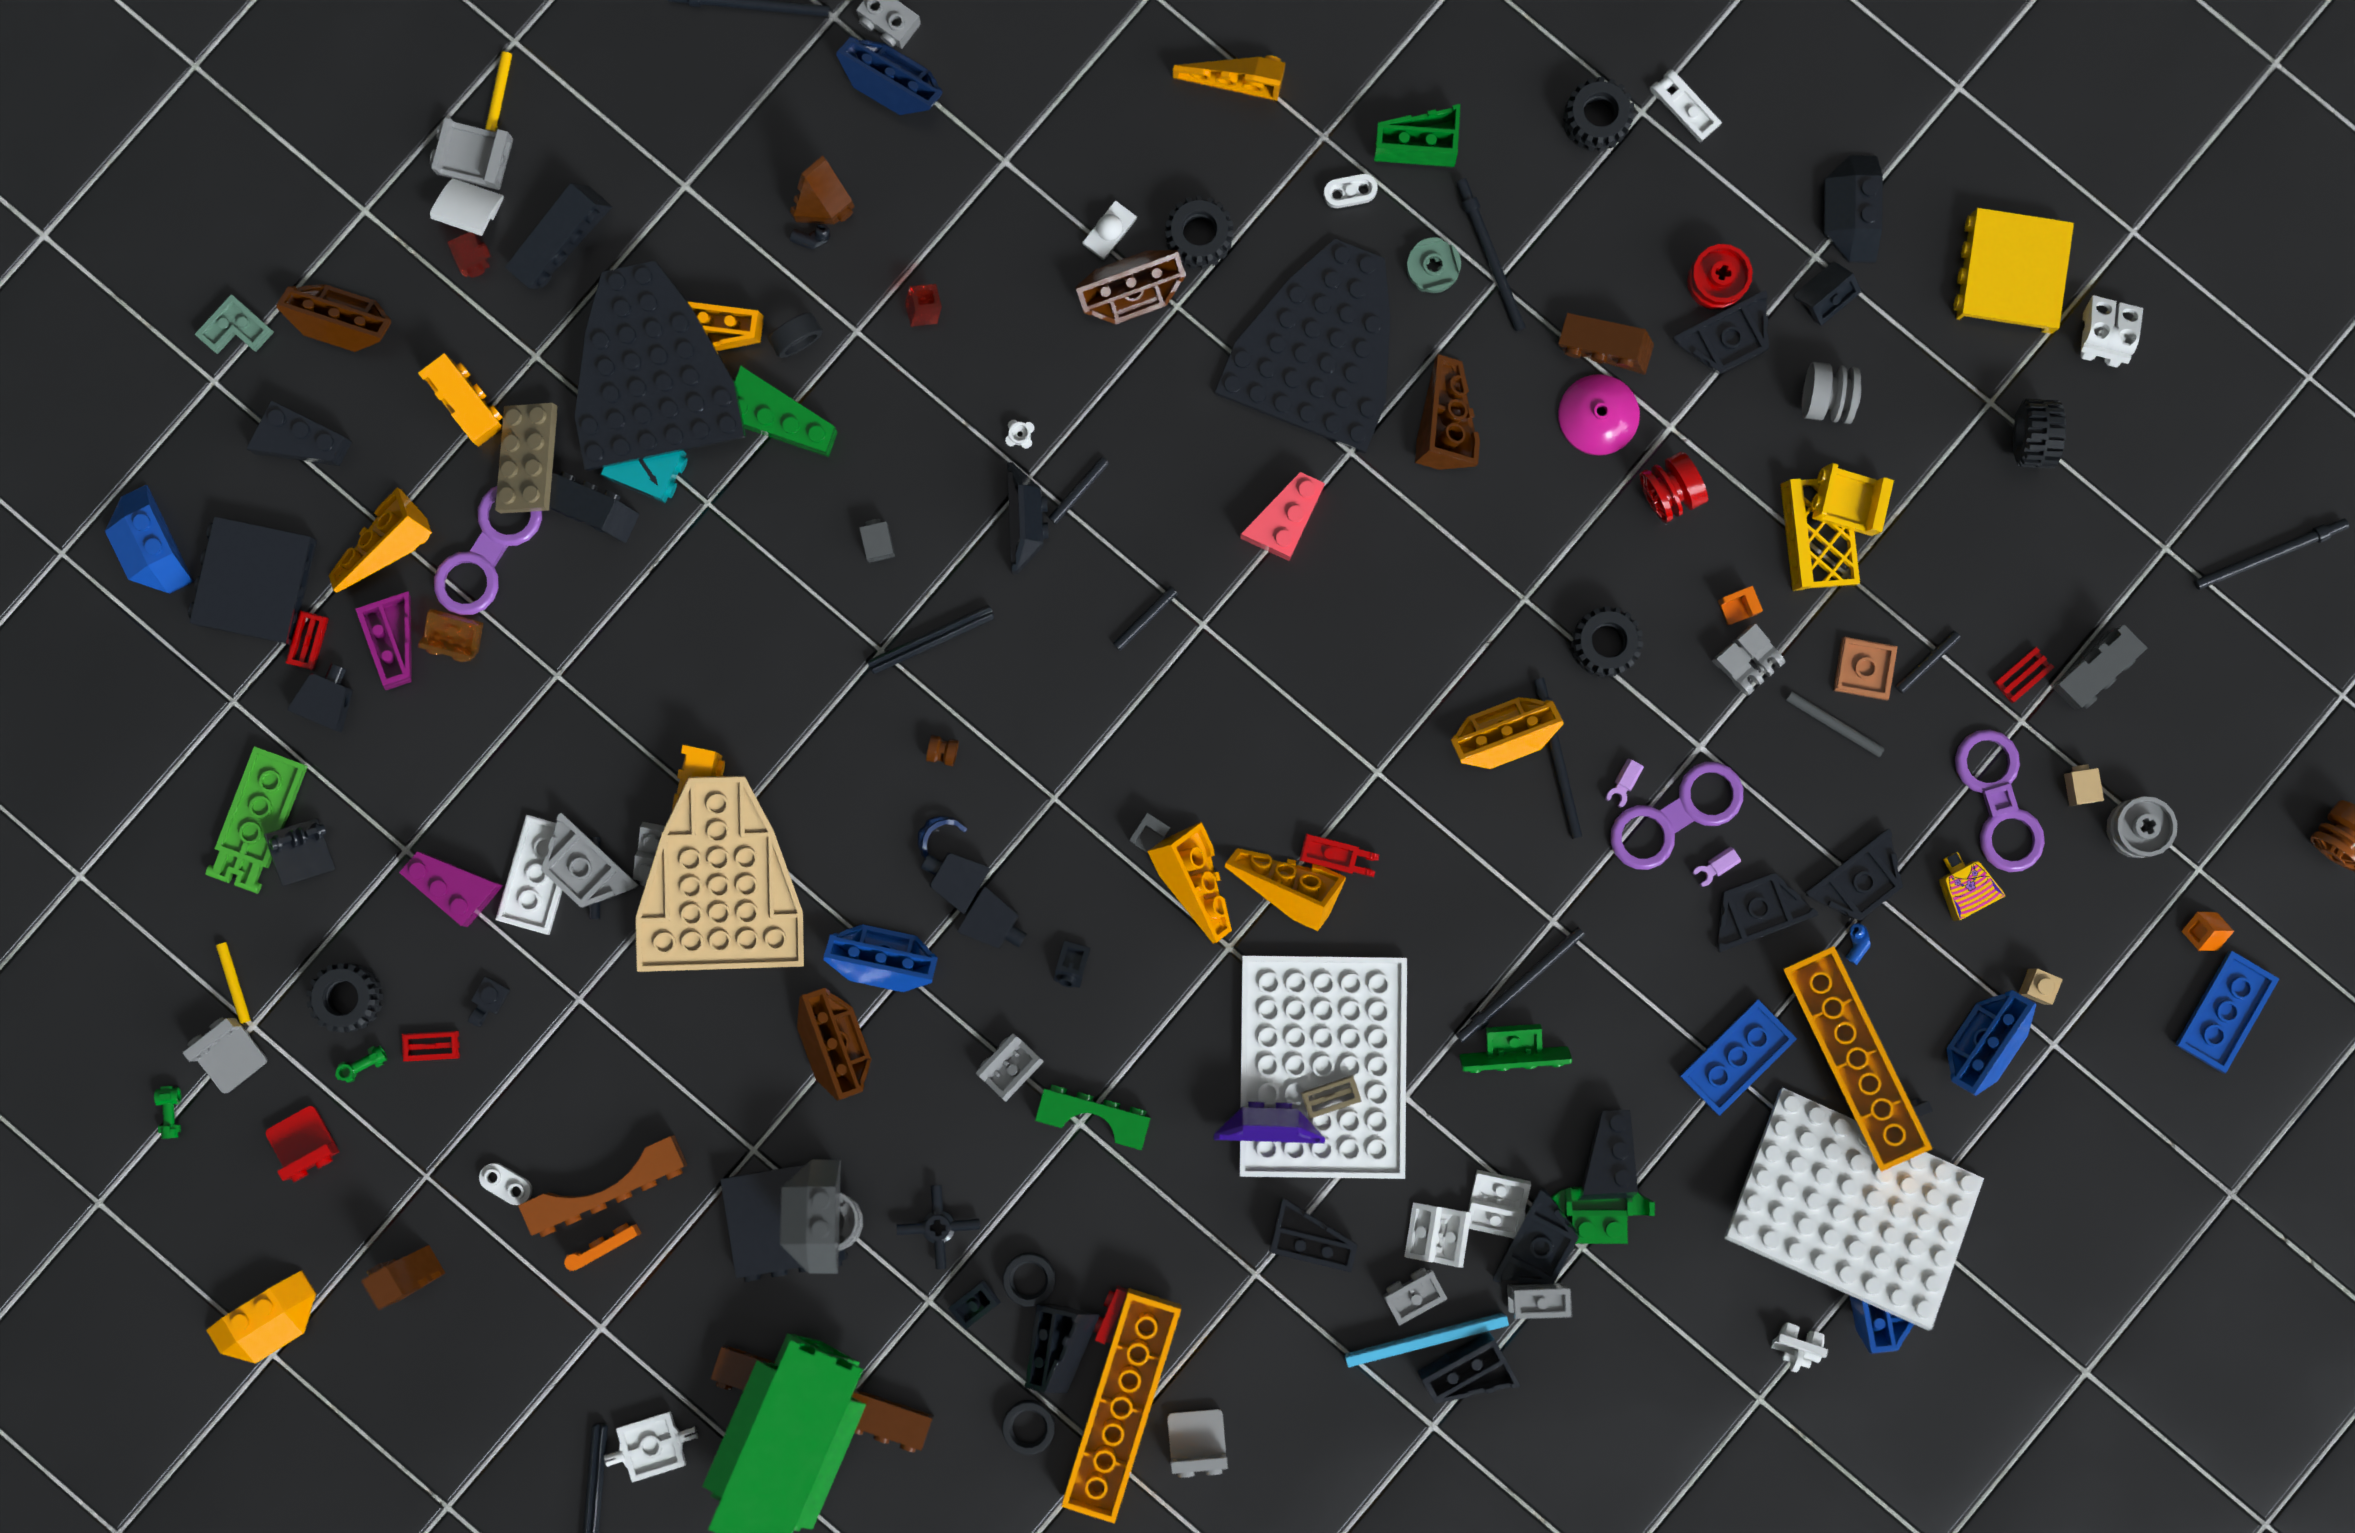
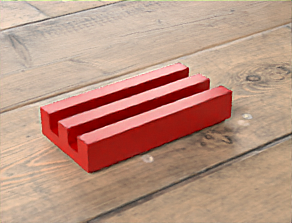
M300 611L286 660L287 664L315 670L329 618ZM306 618H308L310 622L298 661L295 658ZM317 621H319L308 663H305Z
M2037 647L2033 648L1994 682L2011 703L2018 700L2054 668L2051 663H2048L2047 658L2040 654V650ZM2035 657L2037 659L2007 687L2004 686L2003 683L2031 658ZM2040 665L2044 667L2016 693L2011 694L2010 691Z
M459 1031L402 1034L403 1061L460 1058ZM452 1038V1042L409 1045V1039ZM452 1048V1053L409 1056V1050Z

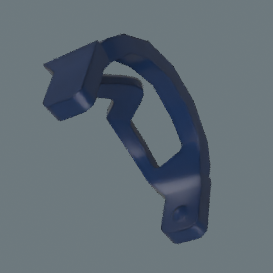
M938 816L930 818L918 832V847L921 855L924 858L928 855L927 841L931 832L937 827L945 824L955 825L963 832H966L967 828L953 817Z

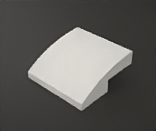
M452 178L433 205L430 217L431 219L482 236L489 220H494L504 196Z
M1477 1170L1468 1212H1471L1469 1229L1514 1238L1525 1218V1208L1531 1181Z
M1413 1202L1404 1257L1454 1267H1463L1471 1212Z

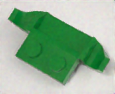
M1569 1187L1551 1196L1564 1215L1571 1216V1224L1579 1233L1576 1244H1628L1627 1216H1655V1202L1640 1193H1637L1633 1198L1578 1200L1582 1187Z

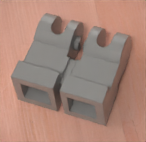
M1757 624L1750 625L1732 641V644H1729L1711 660L1747 696L1754 691L1747 677L1758 686L1764 682L1759 671L1748 663L1751 659L1755 662L1757 668L1769 677L1774 671L1768 664L1767 659L1779 668L1785 663L1783 656L1770 643L1771 641Z

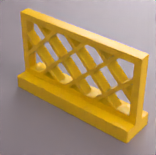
M1790 479L1781 484L1792 591L1860 584L1855 532L1846 529L1845 533V528L1826 523L1836 532L1828 542L1818 533L1825 522L1821 521L1815 530L1807 524L1806 517L1814 510L1811 509L1812 503L1804 497L1803 486H1811L1818 492L1820 484L1817 483V479ZM1839 536L1847 541L1848 549L1844 554L1832 546ZM1814 537L1825 546L1818 557L1810 551L1809 543ZM1828 550L1839 558L1832 569L1821 560ZM1842 563L1850 568L1851 579H1843L1836 573V570ZM1818 564L1828 574L1823 581L1814 582L1812 570Z

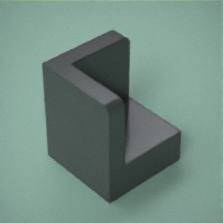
M1147 813L1129 841L1148 853V850L1165 838L1170 827Z

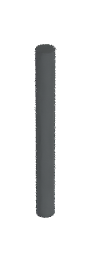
M1791 691L1786 698V701L1877 757H1880L1884 752V747Z

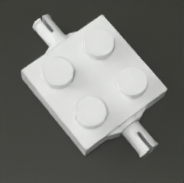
M671 1411L616 1428L620 1441L619 1451L604 1455V1460H609L605 1462L607 1467L623 1462L629 1471L631 1481L635 1482L685 1466L687 1463L682 1450L683 1442L697 1439L698 1433H695L697 1431L696 1427L679 1432L675 1426Z

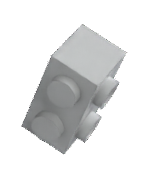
M863 0L857 8V14L860 18L859 23L869 31L875 29L882 34L880 38L891 47L897 45L902 49L921 25L919 16L898 0Z

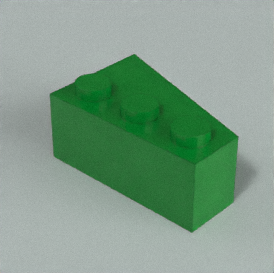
M1460 104L1452 105V108L1436 111V109L1427 111V114L1414 117L1409 115L1378 122L1374 161L1455 167L1458 154Z

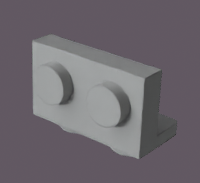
M1012 1034L1000 1043L999 1049L991 1057L981 1063L980 1069L976 1074L1004 1101H1007L1044 1061L1018 1036Z
M1421 1268L1410 1275L1411 1280L1402 1284L1401 1281H1398L1386 1288L1388 1293L1384 1294L1383 1297L1399 1326L1447 1300L1432 1269L1426 1271L1425 1268Z

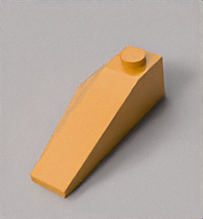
M1202 822L1163 839L1148 850V854L1160 878L1212 943H1217L1232 931L1225 898L1220 896L1217 881H1221L1219 872L1214 871L1211 856H1215L1214 848Z

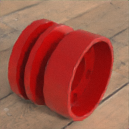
M1683 451L1665 460L1666 472L1661 466L1656 464L1651 468L1652 472L1646 469L1639 474L1643 492L1649 505L1664 523L1671 521L1673 514L1676 517L1683 514L1681 502L1689 510H1692L1708 501V494L1702 477L1692 460Z

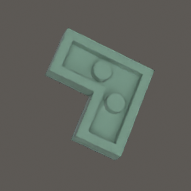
M231 294L195 335L218 354L235 335L256 352L274 331Z

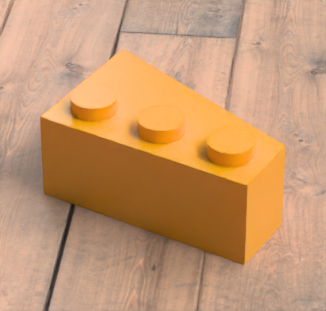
M688 302L717 351L761 342L764 315L758 310Z

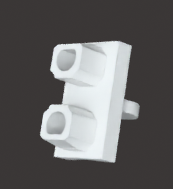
M1785 1323L1779 1335L1773 1339L1771 1348L1784 1352L1782 1360L1791 1362L1790 1371L1798 1372L1800 1366L1810 1368L1811 1361L1819 1363L1822 1357L1826 1358L1828 1349L1823 1348L1824 1334L1809 1331L1805 1342L1797 1339L1800 1327L1791 1323Z

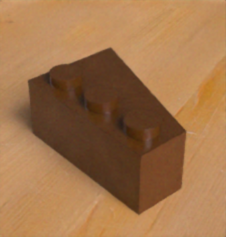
M1567 313L1558 343L1567 356L1574 358L1582 356L1594 362L1606 363L1644 375L1646 374L1654 346L1646 329Z
M427 1245L397 1261L394 1258L374 1266L367 1271L369 1276L361 1281L379 1310L399 1302L444 1275L445 1271L430 1245Z

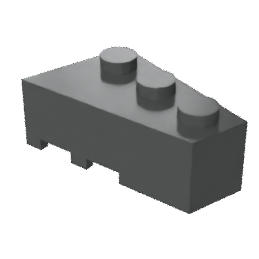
M2125 624L2111 629L2052 688L2074 710L2082 707L2087 709L2097 700L2098 697L2096 695L2102 689H2108L2117 680L2116 676L2132 666L2136 661L2135 659L2147 647Z

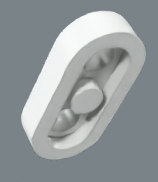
M1368 174L1334 179L1324 189V200L1333 208L1368 203L1376 196L1377 182ZM1365 186L1368 188V192L1362 194L1358 188ZM1335 191H1339L1342 194V197L1340 199H1335L1332 196V193Z
M488 1164L480 1172L479 1180L483 1188L512 1205H520L527 1202L532 1196L531 1183L502 1164ZM491 1172L497 1175V1181L494 1183L489 1180ZM515 1186L521 1189V1194L518 1197L512 1193V1189Z

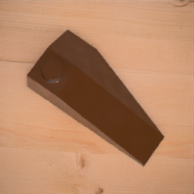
M822 155L801 174L797 187L800 193L793 200L797 206L794 205L790 210L796 222L836 224L839 220L840 222L845 221L853 213L852 209L855 206L852 199Z
M1440 354L1435 356L1417 437L1415 463L1438 470L1476 467L1478 465L1480 438L1479 433L1475 432L1472 418L1475 416L1473 408L1469 407L1467 398L1469 389L1462 361Z

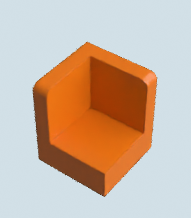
M1753 586L1718 600L1728 625L1763 611Z
M2197 912L2181 932L2198 951H2217L2234 930L2217 912Z

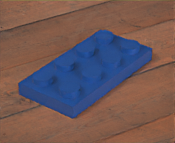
M2228 951L2175 1046L2219 1072L2226 1073L2278 983L2279 978L2237 953Z
M1756 999L1679 1077L1720 1116L1797 1038L1759 999Z

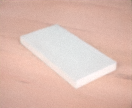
M526 815L495 920L550 935L563 890L541 868L547 855L548 845L551 836H553L556 823Z

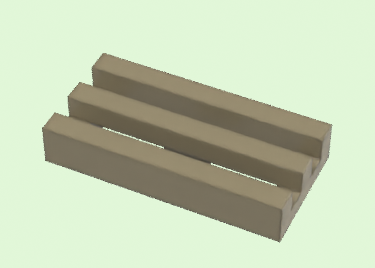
M1353 1075L1301 1092L1309 1119L1362 1102ZM1350 1082V1088L1309 1101L1308 1096ZM1350 1093L1354 1094L1355 1098L1316 1111L1312 1110V1106Z

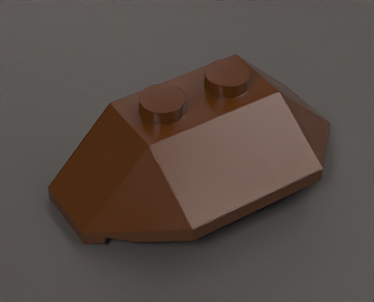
M1150 250L1095 269L1075 288L1085 314L1118 324L1167 306L1180 283L1185 279L1186 274L1178 250Z
M326 284L306 285L299 288L288 286L276 304L277 309L304 336L353 352L380 342L391 324V319L385 314L377 301Z
M822 988L799 997L797 1029L815 1079L838 1101L863 1092L871 1057L853 1007L830 993L831 991L827 988Z

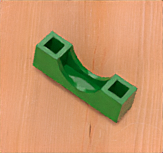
M1052 1084L1050 1089L1044 1088L1035 1121L1062 1128L1069 1119L1083 1113L1095 1114L1105 1119L1111 1126L1115 1143L1142 1150L1151 1118L1145 1116L1146 1110L1131 1107L1130 1111L1119 1109L1120 1103L1104 1099L1103 1104L1093 1101L1094 1096L1081 1092L1077 1093V1097L1066 1094V1088Z

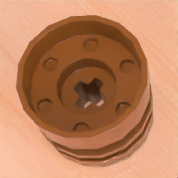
M2340 800L2328 814L2331 824L2321 823L2319 831L2314 832L2311 836V842L2328 859L2355 872V804Z

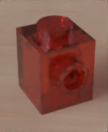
M469 232L447 242L459 271L465 277H477L485 272L484 269L490 267L487 258L491 257L485 242L480 243L474 233Z
M937 285L910 286L905 302L910 325L937 324L942 309Z

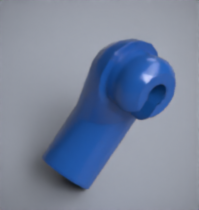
M1855 923L1850 927L1853 947L1845 957L1854 965L1860 962L1871 945L1868 930L1860 923Z

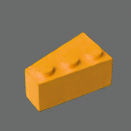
M444 353L418 372L421 378L427 381L434 390L436 397L443 402L451 416L475 445L479 447L502 430L503 425L499 421L503 418L494 405L489 407L483 400L487 397L477 383L474 386L470 383L467 377L471 374L461 362L456 364Z
M682 745L681 753L685 754L682 769L678 770L677 778L680 780L677 794L674 795L672 811L688 777L723 775L725 761H722V755L715 751Z

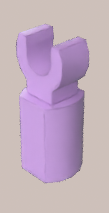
M1627 758L1614 782L1616 787L1607 792L1605 800L1609 801L1613 794H1618L1621 797L1618 807H1623L1627 802V791L1632 790L1644 767Z
M1730 846L1710 859L1707 866L1696 867L1691 873L1696 875L1700 871L1704 872L1706 879L1699 885L1701 887L1707 886L1712 882L1714 875L1719 877L1739 864L1741 859Z

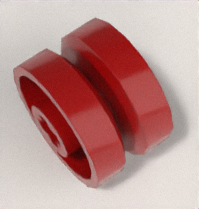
M1717 244L1708 247L1694 261L1688 273L1687 286L1692 298L1699 305L1709 310H1723L1732 307L1747 292L1752 282L1753 269L1749 258L1741 249L1729 244Z

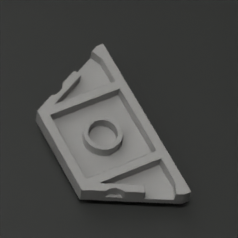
M563 813L558 815L553 836H551L548 845L549 849L541 870L575 903L583 908L633 890L639 886Z

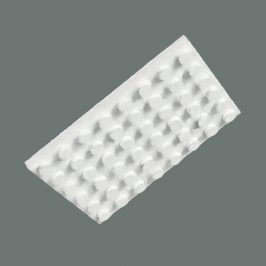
M1242 956L1240 1108L1242 1106L1248 1107V1101L1265 1102V1107L1276 1108V1102L1292 1103V1108H1297L1325 1137V1144L1240 1141V1177L1405 1179L1407 958ZM1351 1075L1354 1076L1362 1102L1309 1119L1301 1092ZM1350 1082L1308 1096L1309 1101L1350 1088ZM1350 1093L1312 1106V1110L1316 1111L1355 1098L1354 1094Z
M1781 1088L1724 1238L1921 1328L1931 1330L1984 1178L1927 1152L1881 1172L1856 1120L1785 1088Z

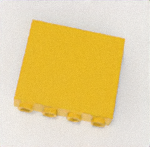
M1977 208L1971 215H1968L1965 223V231L1968 232L1967 242L1963 243L1961 257L1965 258L1964 267L1960 268L1957 283L1961 284L1960 294L1956 295L1954 301V310L1957 311L1956 319L1967 316L2042 328L2041 332L2049 334L2058 330L2060 327L2074 223Z

